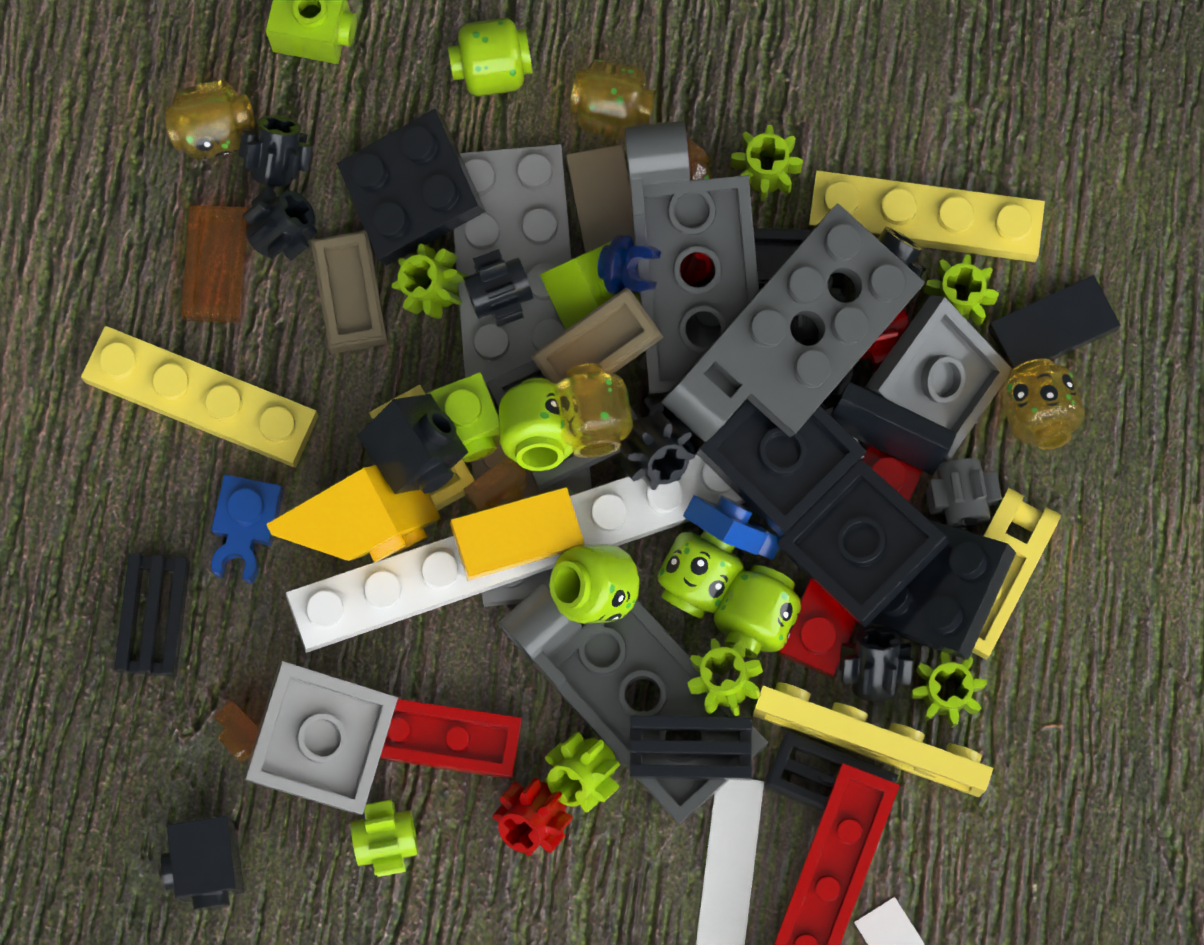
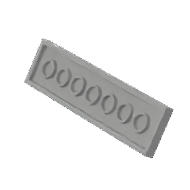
M561 144L460 153L486 212L453 229L457 270L467 275L474 274L476 270L473 258L499 249L505 262L517 257L520 259L533 294V299L520 303L524 318L497 327L491 314L480 319L477 318L464 282L459 283L458 294L462 300V304L459 306L465 378L481 372L486 386V382L532 361L531 355L565 331L540 277V274L571 260ZM491 396V399H492V401H493V404H494L495 409H496L497 414H498V408H497V406H496V404H495V402H494V400H493V398H492V396ZM501 445L497 446V450L489 456L472 462L473 478L477 483V486L474 487L476 512L567 487L570 496L592 489L590 467L539 491L529 470L521 467L505 455ZM553 568L482 592L484 607L519 604L542 583L549 587Z

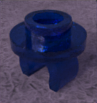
M617 235L610 245H605L601 250L598 260V276L601 280H604L606 290L611 294H617L626 287L636 292L656 289L657 282L640 278L637 274L636 266L641 258H660L661 251L653 246H635L630 236Z

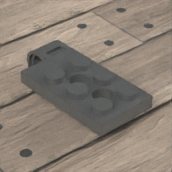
M684 121L625 126L640 302L664 337L645 351L649 394L669 392L709 347L694 345L686 335V323L693 314L697 312L712 314L718 320L720 336L759 292L749 175L690 181L688 145ZM689 254H704L710 258L714 265V276L711 282L704 287H691L683 281L680 275L681 262Z
M837 203L723 333L711 343L696 362L676 382L661 400V403L704 442H707L726 423L746 399L786 435L791 437L799 431L925 282ZM842 273L853 281L855 297L852 302H839L831 296L828 290V279L831 274ZM794 316H807L816 323L819 335L815 345H802L793 338L790 324Z
M542 583L498 622L501 629L592 731L611 748L614 755L629 771L631 716L746 718L741 712L738 716H735L731 712L730 707L719 705L712 714L706 712L704 703L707 693L691 694L687 684L691 679L700 677V672L694 669L687 653L638 600H636L633 609L625 617L612 622L586 624L582 628L581 623L572 622L559 612L551 596L550 588ZM648 680L657 686L660 692V700L653 709L640 712L632 709L627 704L625 692L634 681ZM752 725L753 759L768 745V741ZM643 731V740H665L668 731ZM698 732L701 741L739 742V732ZM642 754V764L739 766V755L691 754L688 756H678L675 754ZM637 779L679 826L729 781Z

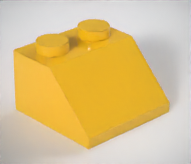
M372 465L362 468L266 525L273 536L347 561L370 554L375 563L394 553L398 555L428 539L424 528L442 518L428 493L424 494L420 489L394 494L378 467Z

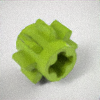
M768 125L765 133L755 137L746 131L742 134V146L746 153H732L730 167L744 169L740 176L749 175V186L759 192L761 201H766L768 193L778 188L787 195L791 192L792 182L787 173H801L803 159L789 157L795 146L796 138L794 136L783 139L774 134L772 125ZM767 156L772 158L773 166L771 170L761 169V157Z
M419 244L417 249L418 255H413L407 259H398L401 267L398 272V280L392 283V288L407 295L402 307L405 310L414 314H419L424 310L426 315L441 319L443 314L442 308L452 304H462L458 294V285L463 283V277L468 275L452 268L457 260L455 253L442 248L436 254L433 248Z
M969 254L965 255L962 263L952 267L944 259L940 260L937 272L942 281L935 279L927 280L924 293L945 297L966 320L971 318L975 324L980 326L986 317L985 311L980 304L994 305L999 295V292L993 289H986V283L990 279L993 269L989 267L980 270L971 264L972 260ZM956 284L966 286L967 301L956 299L957 292L954 289Z
M716 638L711 639L712 650L703 658L698 655H691L690 661L696 671L700 672L701 676L691 679L687 684L691 694L707 693L704 703L707 713L712 714L719 705L730 707L731 712L738 716L740 714L739 704L747 696L752 699H759L761 696L759 688L749 678L763 672L760 660L744 662L746 648L743 641L739 640L732 649L720 647ZM730 668L734 669L737 677L735 682L725 679L721 686L716 685L713 676L715 673L726 675Z
M941 651L938 656L937 668L933 670L927 664L920 663L915 670L926 682L924 686L913 689L910 693V698L916 700L924 698L928 707L923 718L926 722L932 719L935 714L946 715L950 728H954L959 722L958 711L962 708L974 715L980 711V704L971 696L973 692L983 689L987 685V680L981 678L973 679L972 674L968 670L973 663L971 656L969 660L965 659L962 664L950 662L949 654ZM949 677H952L959 683L956 688V693L959 697L953 695L946 702L937 695L941 685L936 680L944 683Z
M576 732L564 743L560 742L545 756V760L553 768L544 781L548 784L551 794L558 791L562 793L559 802L566 806L575 807L580 805L584 812H589L600 801L605 802L620 787L611 778L615 770L620 766V763L616 761L611 748L601 739L589 738L584 740L582 735Z
M392 799L366 804L364 809L365 819L350 822L352 843L358 866L373 864L374 873L377 877L406 872L404 858L419 855L411 810L396 813L395 804L392 802Z

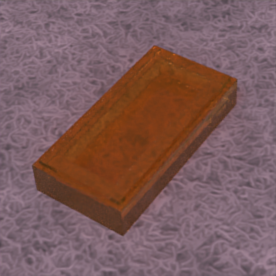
M189 205L181 313L184 321L242 323L247 254L246 226L248 224L242 217L248 211L247 207Z

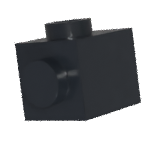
M431 394L393 399L357 435L394 494L420 489L424 494L441 488L453 477L454 473L451 468L468 453V450L456 433L453 421L447 414L442 412Z
M220 816L167 825L170 853L161 854V871L166 890L174 889L176 899L183 902L192 901L193 910L201 911L229 906V895L245 893L236 821L228 816Z

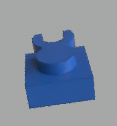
M224 475L211 530L215 536L227 538L226 544L219 547L212 558L211 568L216 577H224L228 561L233 558H241L245 561L242 579L246 583H254L259 573V562L253 553L255 543L272 546L274 536L271 535L266 524L279 516L284 489L281 485Z
M694 495L683 514V517L720 541L752 554H760L773 560L779 550L777 542L782 537L763 528L764 525L750 519L753 513L751 510L721 495L717 504Z

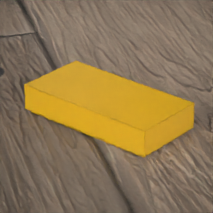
M567 487L451 519L450 522L467 581L557 556L569 548L585 544Z

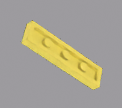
M816 170L808 230H813L831 208L838 203L870 233L878 238L884 228L889 227L907 236L920 247L1029 262H1036L1039 256L1045 201Z
M108 326L104 327L81 376L86 384L296 468L319 417L314 409Z
M777 682L775 689L766 686L762 687L761 696L757 701L753 717L976 797H980L987 790L994 768L981 764L982 754L972 749L948 743L946 751L923 743L925 734L902 724L891 723L889 730L867 723L868 714L860 709L834 702L830 710L809 702L811 696L809 692L787 683Z

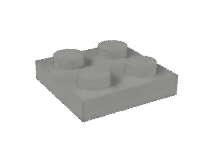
M284 661L280 662L243 780L350 813L363 815L398 697Z

